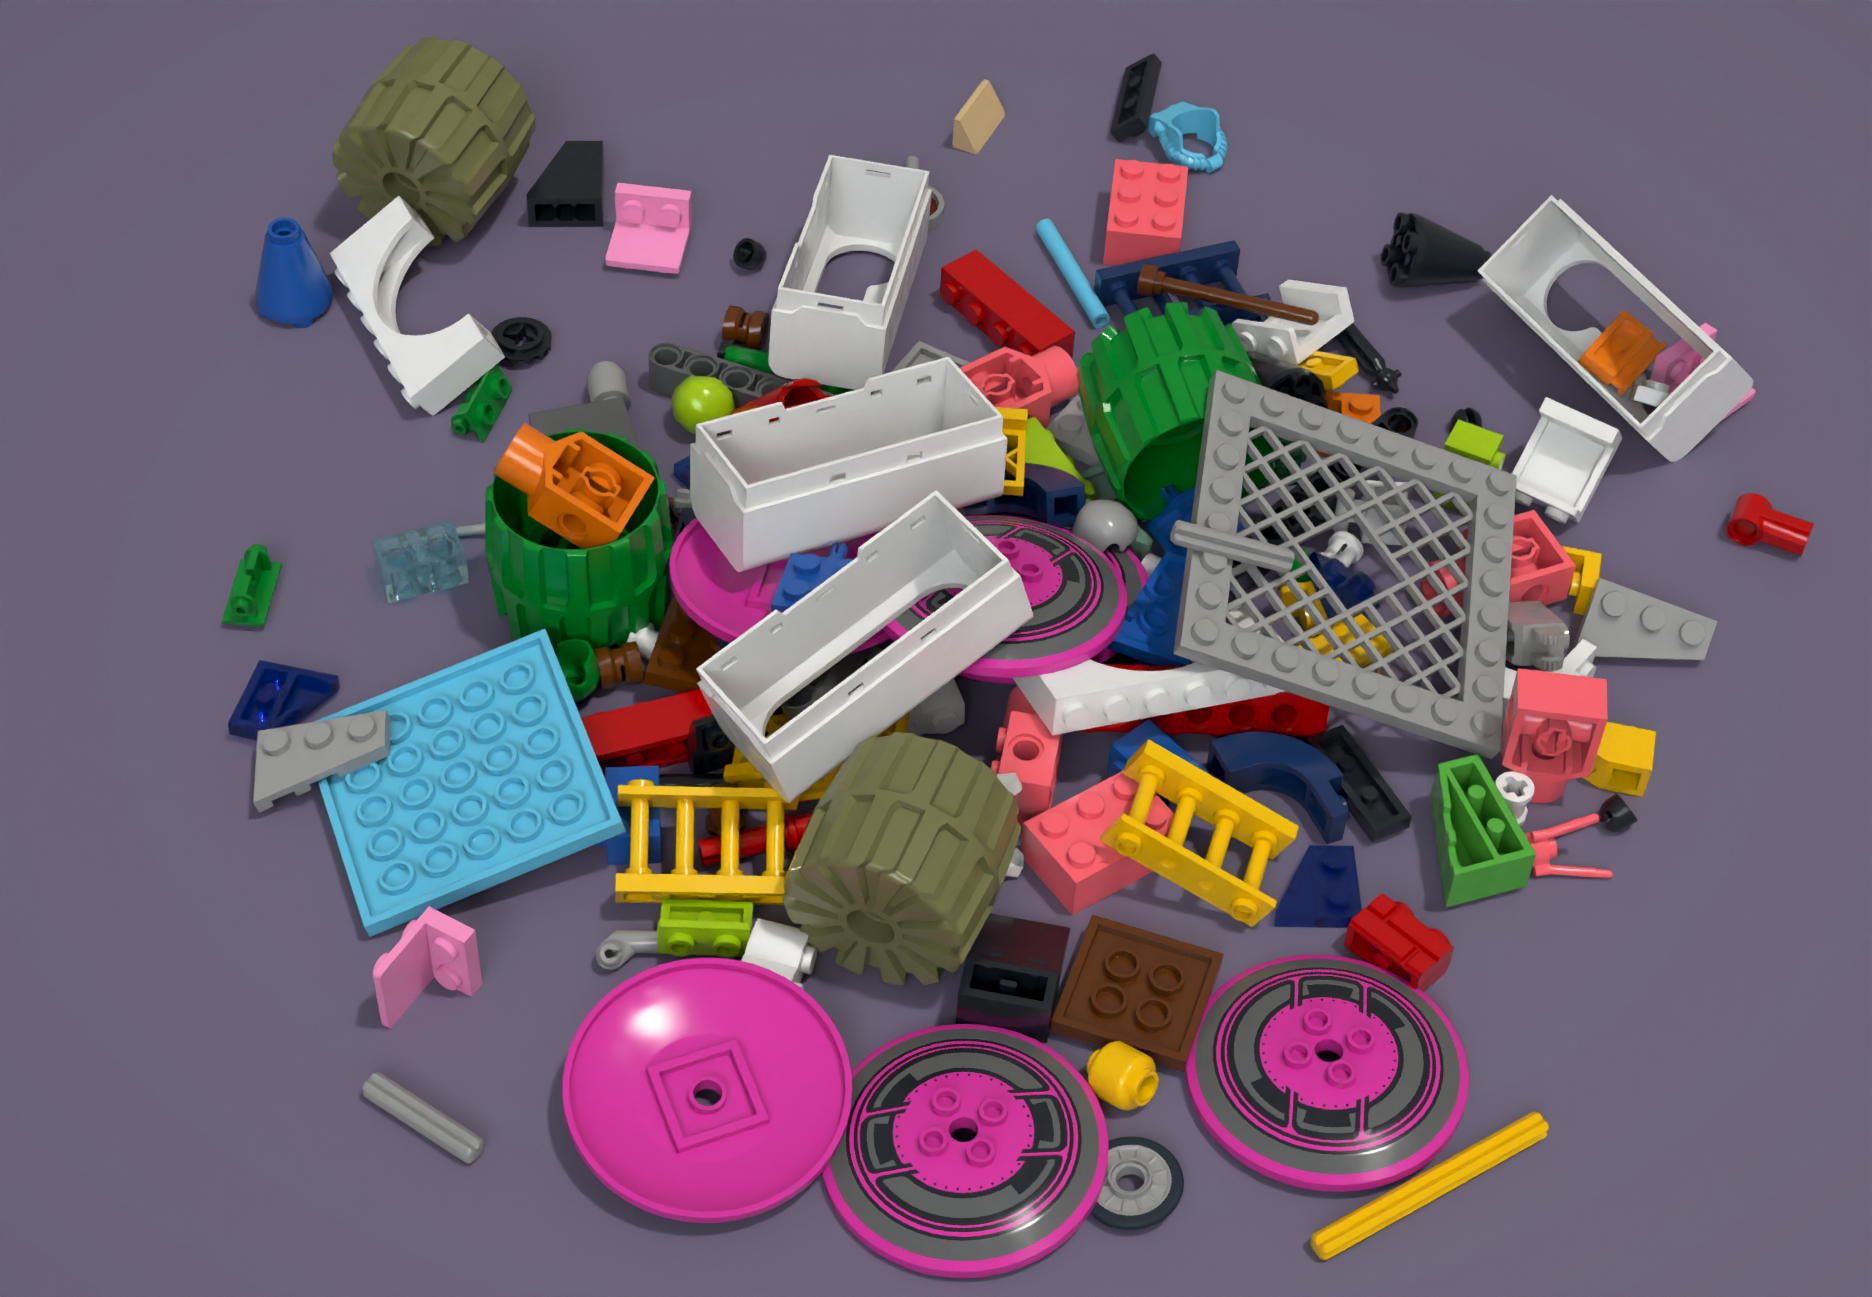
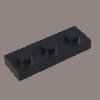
M1154 53L1125 68L1110 132L1118 142L1130 136L1136 137L1148 127L1162 62Z
M1343 725L1306 738L1305 743L1326 755L1344 775L1339 795L1344 797L1350 813L1372 842L1410 827L1412 816Z

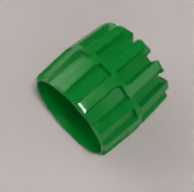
M1186 302L1166 303L1165 315L1153 317L1148 307L1128 314L1124 317L1126 329L1120 332L1114 326H1108L1091 342L1093 352H1086L1078 366L1076 374L1079 384L1078 394L1096 455L1117 498L1123 501L1125 507L1140 520L1147 519L1152 521L1168 505L1160 496L1162 488L1168 494H1171L1165 485H1174L1180 494L1196 486L1209 381L1215 371L1219 370L1261 385L1258 375L1232 325L1229 323L1224 326L1218 312L1206 306L1196 316L1188 314ZM1249 427V432L1255 430L1254 428ZM1263 435L1251 440L1263 457L1274 452ZM1247 452L1245 465L1253 462L1252 458L1249 456ZM1272 461L1268 464L1274 470L1275 462ZM1259 468L1247 473L1257 488L1267 480ZM1243 485L1241 499L1249 495Z
M583 428L565 429L563 432L546 436L554 441H558L582 431L655 477L624 529L614 542L598 547L581 549L528 516L527 494L495 474L492 485L486 488L485 550L498 616L500 618L501 616L508 615L510 635L515 640L545 629L556 656L558 643L576 638L589 642L592 649L605 646L609 648L613 644L620 648L623 643H627L631 632L636 634L639 630L647 628L649 622L654 625V629L659 627L669 607V565L673 547V535L666 484L659 478L658 465L647 451L639 450L627 442V438L613 433H598L586 431Z

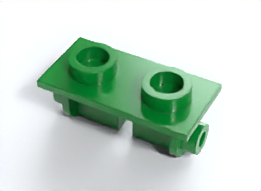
M498 363L471 385L465 396L467 403H461L457 412L453 414L451 424L452 430L455 433L464 435L467 432H475L480 442H485L513 390Z
M253 544L250 548L246 549L244 559H240L222 624L265 626L282 568V562H271L267 548L264 545Z

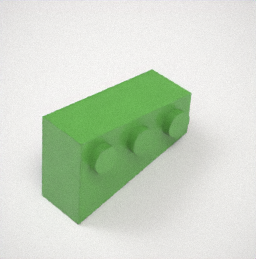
M1475 754L1439 763L1430 794L1445 908L1526 887L1536 853L1480 756Z

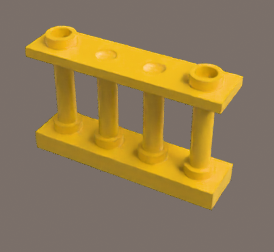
M1148 739L1127 760L1123 771L1124 775L1139 783L1129 816L1122 813L1102 833L1100 841L1114 848L1121 855L1137 861L1228 913L1235 920L1243 922L1250 927L1255 926L1275 908L1277 900L1259 891L1268 859L1273 860L1295 840L1299 826ZM1155 792L1177 804L1167 837L1145 825ZM1193 814L1215 826L1205 859L1183 847ZM1231 836L1252 848L1243 881L1221 869Z
M638 779L628 781L627 785H618L617 807H631L630 868L625 869V873H616L615 902L662 903V898L753 901V905H784V878L787 871H784L785 810H797L800 795L790 803H787L769 783L764 784L762 788L654 786L652 781ZM649 807L676 808L675 869L671 870V874H652V870L648 868ZM694 808H722L721 870L716 871V875H698V871L693 869ZM740 809L767 810L766 871L762 872V876H744L743 871L739 870Z

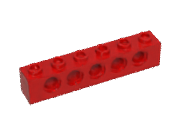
M1104 664L1134 671H1163L1183 667ZM1285 691L1275 695L1079 731L1084 733L1096 731L1129 733L1150 719L1164 733L1169 735L1193 733L1222 736L1224 734L1243 732H1271L1296 738H1307L1326 731L1330 706Z

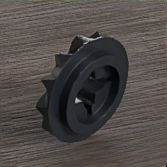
M516 317L507 319L495 326L491 332L505 356L501 361L509 359L512 366L518 361H524L529 365L532 358L543 360L544 353L551 350L552 336L549 328L541 321L533 318ZM524 336H526L527 342H523L521 346L515 345L519 344L520 341L523 340Z

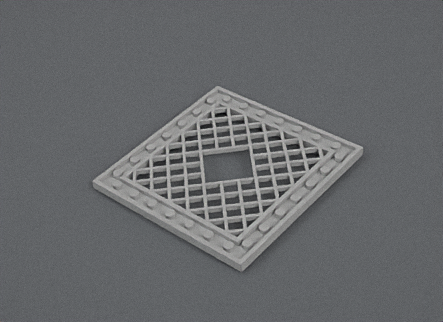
M1216 370L1209 381L1191 523L1246 538L1251 536L1254 540L1265 543L1268 542L1260 531L1273 526L1284 541V543L1278 546L1293 551L1302 567L1288 573L1277 571L1280 578L1268 583L1255 565L1241 562L1240 565L1232 568V559L1187 548L1173 654L1493 759L1500 752L1517 475ZM1249 427L1254 428L1255 430L1249 432ZM1261 435L1264 436L1274 452L1264 457L1251 441ZM1277 437L1294 443L1284 447ZM1300 448L1313 464L1303 470L1299 468L1289 454ZM1315 450L1331 456L1322 460ZM1246 452L1253 460V462L1245 465ZM1279 458L1292 474L1282 480L1277 477L1268 464ZM1338 461L1351 477L1341 483L1337 481L1328 469V466ZM1353 463L1369 469L1359 473ZM1258 468L1271 484L1261 490H1258L1247 475V473ZM1317 471L1330 487L1321 493H1318L1307 479V476ZM1374 475H1377L1388 489V492L1378 497L1365 481ZM1390 476L1406 481V483L1397 486ZM1295 482L1299 483L1309 497L1298 504L1286 489V486ZM1243 485L1249 495L1241 499ZM1357 485L1368 502L1356 506L1345 489ZM1412 488L1417 491L1426 503V505L1416 510L1403 494ZM1429 490L1441 493L1444 496L1435 500ZM1274 492H1277L1288 507V509L1278 514L1274 512L1264 498ZM1333 495L1337 496L1347 512L1337 517L1324 501ZM1392 498L1397 501L1406 513V515L1396 520L1383 505L1384 502ZM1452 501L1463 518L1452 522L1441 508V505ZM1255 502L1267 519L1254 524L1242 507ZM1313 505L1316 506L1327 521L1317 527H1314L1303 512L1304 509ZM1374 508L1386 525L1374 530L1362 513ZM1432 511L1444 528L1432 533L1420 516ZM1294 515L1306 531L1295 538L1282 522V520ZM1353 518L1399 579L1400 583L1347 610L1299 544ZM1239 519L1245 530L1236 533ZM1412 521L1424 538L1412 543L1400 526ZM1468 524L1467 541L1458 530ZM1389 531L1393 533L1403 547L1394 553L1390 552L1380 536ZM1447 534L1451 536L1461 550L1452 556L1448 554L1438 541L1439 538ZM1427 544L1430 545L1441 560L1431 567L1418 551V549ZM1409 555L1421 572L1409 577L1397 560ZM1466 557L1464 575L1455 562ZM1447 568L1459 585L1447 590L1435 574L1436 572ZM1244 571L1249 573L1259 587L1248 594L1245 593L1234 578V576ZM1308 573L1320 590L1310 596L1306 595L1295 580ZM1425 578L1438 594V596L1429 601L1425 599L1415 583ZM1284 584L1288 586L1298 602L1287 608L1274 591V589ZM1403 589L1408 591L1418 605L1406 612L1394 595ZM1229 590H1231L1237 598L1236 600L1228 603ZM1464 591L1463 607L1461 609L1453 596ZM1262 595H1265L1277 612L1265 619L1252 602V600ZM1324 597L1338 614L1326 621L1313 604ZM1384 599L1397 615L1395 619L1387 623L1373 606ZM1442 602L1446 604L1456 620L1446 625L1432 608ZM1241 606L1244 607L1255 623L1245 629L1241 628L1230 614L1231 611ZM1302 608L1305 609L1316 624L1315 627L1305 632L1291 615ZM1363 610L1377 627L1366 634L1352 617ZM1421 613L1425 614L1436 629L1424 636L1412 620L1413 617ZM1282 619L1295 637L1282 642L1269 625ZM1342 621L1355 637V640L1345 645L1342 644L1331 629L1332 626ZM1402 623L1415 639V642L1403 647L1391 630ZM1461 626L1460 644L1450 632ZM1260 630L1263 635L1258 634V633H1255V632H1257V631ZM1322 632L1334 651L1321 655L1309 638ZM1381 634L1394 650V653L1385 658L1381 657L1370 642V640ZM1440 636L1454 653L1444 660L1441 659L1430 644L1431 641ZM1360 645L1373 662L1372 665L1364 669L1359 667L1349 651ZM1418 648L1423 650L1433 666L1424 671L1420 670L1409 655V653ZM1399 658L1413 676L1404 682L1399 681L1388 666V664ZM1459 660L1458 678L1456 679L1447 666ZM1439 672L1452 690L1443 695L1438 694L1427 677Z

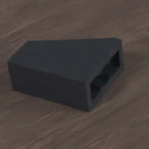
M566 141L527 193L529 227H603L605 170L603 141Z

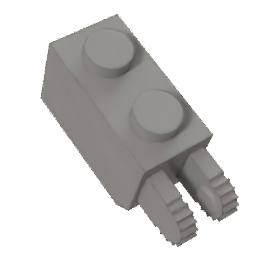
M1540 601L1509 602L1506 660L1514 665H1534L1543 671L1561 670L1564 663V649H1568L1570 642L1569 630L1565 622Z

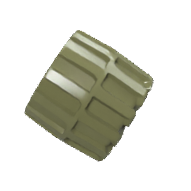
M437 37L421 38L413 47L406 46L376 78L334 143L332 161L334 167L339 169L336 174L337 180L346 196L362 197L357 204V209L369 220L400 196L422 216L434 239L426 246H441L442 240L446 235L457 243L468 235L506 188L530 146V138L535 131V115L531 112L527 100L528 95L521 84L507 72L504 65L491 55L488 56L472 47L471 44L457 39L453 41L438 39Z
M893 732L892 735L878 738L871 736L860 742L852 754L844 761L808 821L784 878L783 903L788 917L793 923L802 924L799 931L808 935V942L813 947H816L817 951L823 953L835 947L839 950L835 962L839 966L860 976L866 967L870 965L880 969L882 983L904 986L907 973H913L924 986L939 983L945 969L955 973L962 965L1001 891L1021 833V826L1017 823L1019 806L1014 795L1008 792L997 778V774L986 764L964 753L959 747L940 739L934 740L917 736L914 733Z

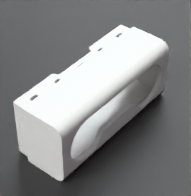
M829 155L813 196L811 210L799 241L794 245L772 308L768 363L775 374L789 379L808 378L824 385L858 390L864 388L868 378L884 373L927 240L932 189H928L930 171ZM869 251L884 255L895 262L889 282L869 286L863 301L816 293L827 262L840 253ZM818 302L842 306L843 309L820 306Z
M1552 195L1478 270L1483 276L1481 280L1670 462L1678 461L1687 455L1749 393L1753 386V379L1726 351L1561 199L1556 200ZM1582 263H1595L1607 268L1705 359L1650 415L1647 414L1642 403L1628 400L1631 387L1621 397L1617 394L1619 389L1611 383L1607 386L1578 362L1583 353L1602 334L1597 328L1590 327L1581 331H1566L1555 326L1550 320L1547 312L1549 290L1558 276L1570 267ZM1643 373L1633 385L1642 386L1643 380H1646L1645 374Z
M945 357L868 378L864 388L785 409L782 402H777L696 424V442L690 444L691 505L698 521L734 569L738 572L746 571L787 559L791 554L801 555L831 546L835 542L841 543L880 532L935 490L955 509L1000 497L1004 489L1008 439L1002 433L1003 416L951 358ZM930 376L928 380L917 382V379ZM880 390V393L871 395V392ZM779 417V420L769 422V419ZM731 430L729 434L717 436V433Z
M935 490L858 548L857 558L783 613L775 609L696 668L701 678V681L697 684L723 732L787 803H790L843 763L860 742L871 736L877 737L1034 616L1021 576L1011 567L1009 560ZM947 588L964 589L768 738H765L767 723L780 705L907 609L935 591ZM934 629L931 633H929L927 636L921 639L924 635H926L928 632ZM862 683L861 686H859V687H858L857 689H855L853 692H851L850 694H848L850 691H852L854 688H856L858 685H860V684Z

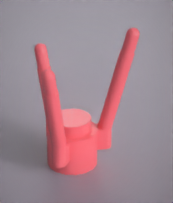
M1592 813L1547 829L1524 833L1536 853L1532 866L1534 876L1553 874L1611 878L1613 872L1607 869L1550 864V859L1557 858L1555 837L1599 822V815Z

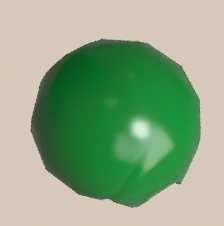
M576 638L558 643L556 657L576 704L590 696L601 681L598 659L590 643L585 640Z

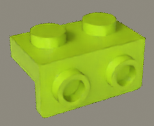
M662 898L661 915L657 926L658 954H672L680 957L688 955H713L722 958L743 957L752 932L753 901Z

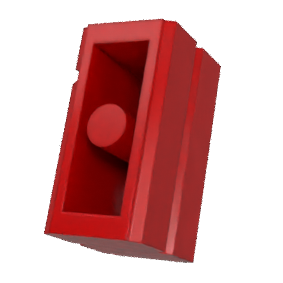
M1383 893L1369 903L1367 908L1362 909L1351 919L1344 941V946L1363 961L1399 975L1409 981V985L1413 988H1419L1422 992H1425L1430 984L1433 985L1446 973L1454 947L1450 945L1448 938L1443 932L1436 928L1429 929L1414 917L1412 910L1405 903L1400 901L1394 902Z

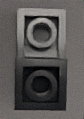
M714 715L694 720L690 724L687 750L688 766L693 774H705L732 764L735 745L723 732Z

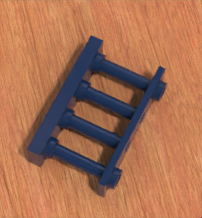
M1235 240L1098 269L1095 273L1094 291L1104 307L1117 304L1124 317L1138 311L1132 300L1150 297L1137 293L1138 280L1144 264L1160 267L1161 272H1166L1167 277L1201 285L1221 281L1227 291L1247 295L1236 278L1240 248ZM1163 292L1162 295L1155 294L1152 297L1161 313L1165 315L1166 303H1173L1168 293ZM1268 293L1253 296L1266 300H1271V297ZM1197 299L1193 300L1198 309L1188 311V314L1196 316L1204 306L1218 312L1224 326L1229 323L1232 325V322L1236 319L1264 322L1268 319L1267 315L1219 304L1214 305L1213 303Z

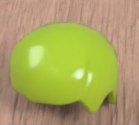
M691 375L685 378L675 387L670 402L673 417L685 430L696 434V424L729 416L735 409L732 392L721 380L711 376Z

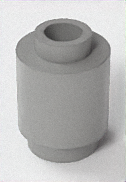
M610 361L595 364L590 369L587 377L590 402L623 397L628 412L631 400L624 371L616 363Z

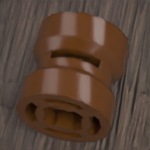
M730 305L724 317L722 341L736 339L738 343H746L749 348L762 350L769 331V313L757 310L753 313H747L742 307Z
M636 641L623 643L620 648L613 650L606 646L593 649L598 659L601 679L599 687L601 691L613 689L617 683L627 682L630 685L644 682L642 660Z

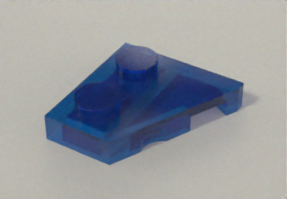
M1310 845L1276 910L1274 927L1348 928L1351 919L1362 910L1354 846Z

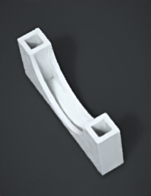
M398 196L335 248L330 255L337 266L334 270L335 275L343 285L350 289V292L347 293L349 300L364 314L360 317V320L377 337L373 342L374 345L391 362L387 366L389 372L405 387L401 390L403 397L413 408L417 409L421 406L434 416L505 358L491 332L470 314H467L453 325L434 333L417 336L400 333L396 322L395 310L401 282L413 260L434 237L422 216Z
M1243 606L1230 612L1238 625L1243 629L1255 624ZM1272 628V630L1275 632L1280 641L1284 642L1281 639V637L1276 633V631ZM1260 630L1257 631V632H1255V633H1258V634L1263 635ZM1088 659L1081 664L1054 673L1028 677H1012L1052 735L1285 692L1284 690L1199 662L1163 671H1134L1107 666Z

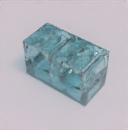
M452 520L371 541L375 570L388 604L469 583L466 554Z

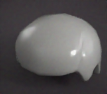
M1103 499L1090 501L1081 508L1074 521L1071 533L1092 544L1102 553L1111 544H1118L1119 551L1122 552L1128 545L1136 541L1138 527L1135 516L1119 502Z

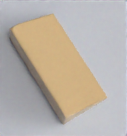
M984 79L954 118L953 148L971 154H978L1004 119V109L989 80Z

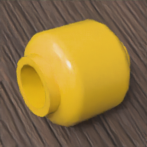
M1121 1041L1110 1042L1101 1049L1096 1050L1090 1056L1087 1063L1088 1084L1096 1097L1123 1111L1144 1106L1152 1099L1157 1090L1159 1077L1156 1073L1153 1058Z

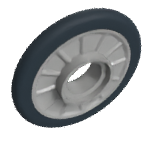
M1120 1137L1108 1141V1167L1105 1182L1099 1199L1090 1214L1107 1226L1123 1230L1143 1229L1163 1221L1175 1210L1183 1194V1173L1175 1156L1161 1144L1142 1137ZM1132 1174L1141 1177L1144 1184L1138 1190L1125 1191L1117 1185V1182L1121 1177Z

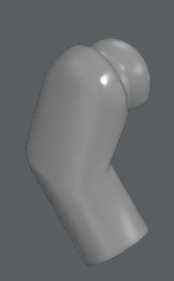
M616 930L597 948V962L604 969L612 970L622 966L636 953L658 954L657 931Z

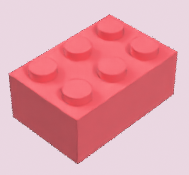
M1115 159L1103 265L1117 266L1180 252L1188 175L1187 166Z
M1123 771L1023 823L1020 852L1024 855V861L1072 916L1154 872L1137 861L1121 855L1114 848L1100 841L1102 833L1122 813L1129 816L1139 786L1137 781L1124 775ZM1155 793L1145 825L1167 837L1174 813Z

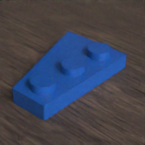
M1166 551L1125 614L1120 632L1106 649L1156 666H1186L1190 664V659L1173 654L1186 557Z

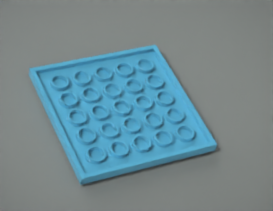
M545 629L316 720L322 721L386 710L391 719L390 756L342 777L332 774L318 781L364 928L370 937L420 917L428 906L437 910L626 832Z

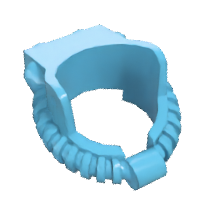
M1182 101L1150 116L1148 132L1154 138L1159 136V142H1161L1166 157L1172 163L1178 166H1187L1188 169H1194V171H1197V169L1204 171L1205 169L1208 173L1223 167V160L1227 154L1228 145L1225 134L1220 127V116L1215 109L1197 107ZM1197 133V139L1203 140L1214 147L1213 156L1205 159L1206 157L1202 153H1193L1184 149L1182 134Z

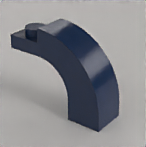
M1025 463L1023 496L1001 495L1000 497L964 508L966 516L1012 512L1031 516L1039 522L1058 528L1073 526L1077 514L1085 505V485L1075 476L1063 470L1040 464ZM1005 469L1004 480L1015 481L1016 477Z
M1271 732L1236 733L1210 741L1206 769L1211 776L1243 794L1259 790L1285 794L1296 800L1305 809L1326 844L1343 839L1346 821L1349 819L1347 802L1342 795H1339L1344 775L1322 752L1293 737Z

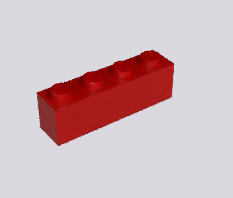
M977 249L941 267L940 296L942 299L966 317L971 325L976 326L987 335L996 346L1001 348L1007 347L1029 356L1040 353L1052 346H1058L1065 350L1071 358L1073 357L1075 331Z
M698 689L648 702H639L632 706L607 712H597L590 716L581 717L605 777V767L659 766L660 769L688 762L687 744L690 724L694 720L713 715L701 690Z

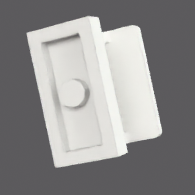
M1288 279L1279 286L1283 303L1316 311L1319 315V321L1315 325L1311 326L1270 316L1264 322L1236 319L1232 322V327L1246 352H1257L1298 365L1355 321L1347 287Z
M1546 397L1539 409L1541 418L1512 474L1517 475L1515 502L1526 507H1530L1532 502L1546 508L1544 511L1545 515L1563 524H1566L1568 519L1579 523L1622 440L1619 429Z

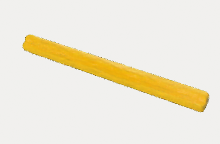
M1531 1112L1313 1233L1310 1241L1312 1250L1319 1259L1328 1260L1544 1139L1549 1130L1547 1121L1543 1119L1539 1112Z

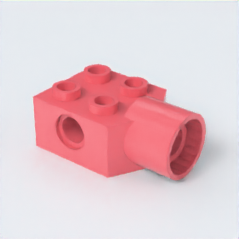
M1052 346L1033 356L1003 347L960 367L961 371L994 407L1028 409L1027 419L1036 417L1044 428L1049 426L1050 408L1078 394L1077 368L1068 353L1058 346Z
M1535 510L1514 515L1509 602L1540 601L1545 606L1565 600L1576 565ZM1468 529L1463 530L1462 535L1466 539V541L1468 536ZM1466 557L1455 562L1464 575ZM1441 560L1429 562L1428 565L1431 567ZM1447 568L1435 573L1447 590L1459 585ZM1426 578L1420 581L1423 596L1427 601L1438 596ZM1464 591L1453 596L1461 609L1463 607ZM1444 602L1432 607L1440 619L1454 616Z
M1518 668L1502 724V765L1507 767V772L1522 773L1532 780L1535 789L1530 802L1549 803L1555 801L1564 793L1568 780L1590 776L1608 720L1607 679Z
M1017 686L1009 694L1003 726L999 728L996 753L1002 755H997L996 761H992L991 770L996 774L1016 773L1022 784V790L1014 795L1019 806L1017 823L1021 826L1019 838H1022L1023 823L1045 812L1052 806L1063 733L1052 735Z

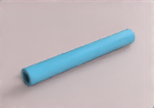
M1043 219L1039 221L1036 225L1038 235L1095 328L1106 326L1110 321L1109 314L1052 220Z

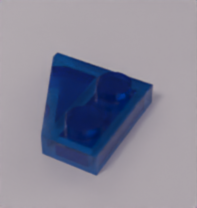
M1315 551L1308 556L1347 610L1375 596V584L1364 572H1355L1345 567L1338 559H1329ZM1311 579V581H1312V583H1313V585H1314V588H1315L1316 592L1320 591L1319 588L1316 586V584H1315V583L1313 582V580ZM1325 597L1320 599L1328 619L1338 615ZM1379 602L1373 605L1376 610L1381 608ZM1364 610L1352 616L1354 618L1360 614H1363L1366 618H1368V615L1365 613Z
M259 660L228 722L230 735L257 740L258 731L296 725L338 692L340 688L339 677L337 675Z

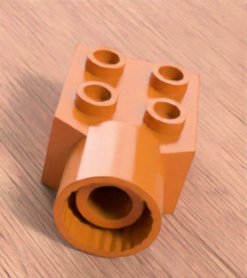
M526 422L517 432L493 471V474L527 494L528 516L581 549L598 547L616 541L655 478L582 431L554 441Z

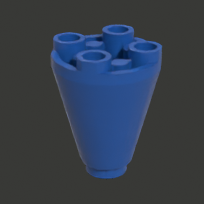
M279 218L268 225V230L265 234L255 290L256 304L260 316L275 322L292 324L294 327L301 329L310 327L314 323V319L329 308L333 300L332 286L298 222L291 218Z

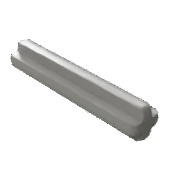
M1181 520L1175 521L1170 533V540L1175 545L1224 556L1228 559L1282 573H1288L1291 570L1295 559L1294 552L1288 548Z
M374 1072L364 1082L362 1089L364 1090L363 1095L365 1098L465 1163H474L484 1151V1141L481 1137L382 1073Z

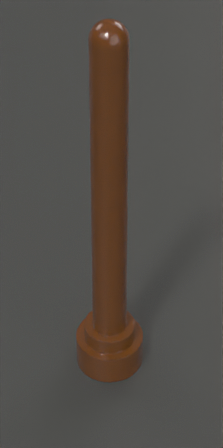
M1144 264L1140 272L1137 293L1154 297L1155 294L1162 295L1163 292L1311 326L1319 321V315L1314 310L1167 277L1166 272H1161V268Z

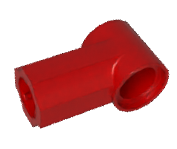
M1746 493L1738 498L1726 526V533L1733 542L1739 545L1753 546L1760 541L1802 556L1814 523L1773 510L1771 503L1760 494Z

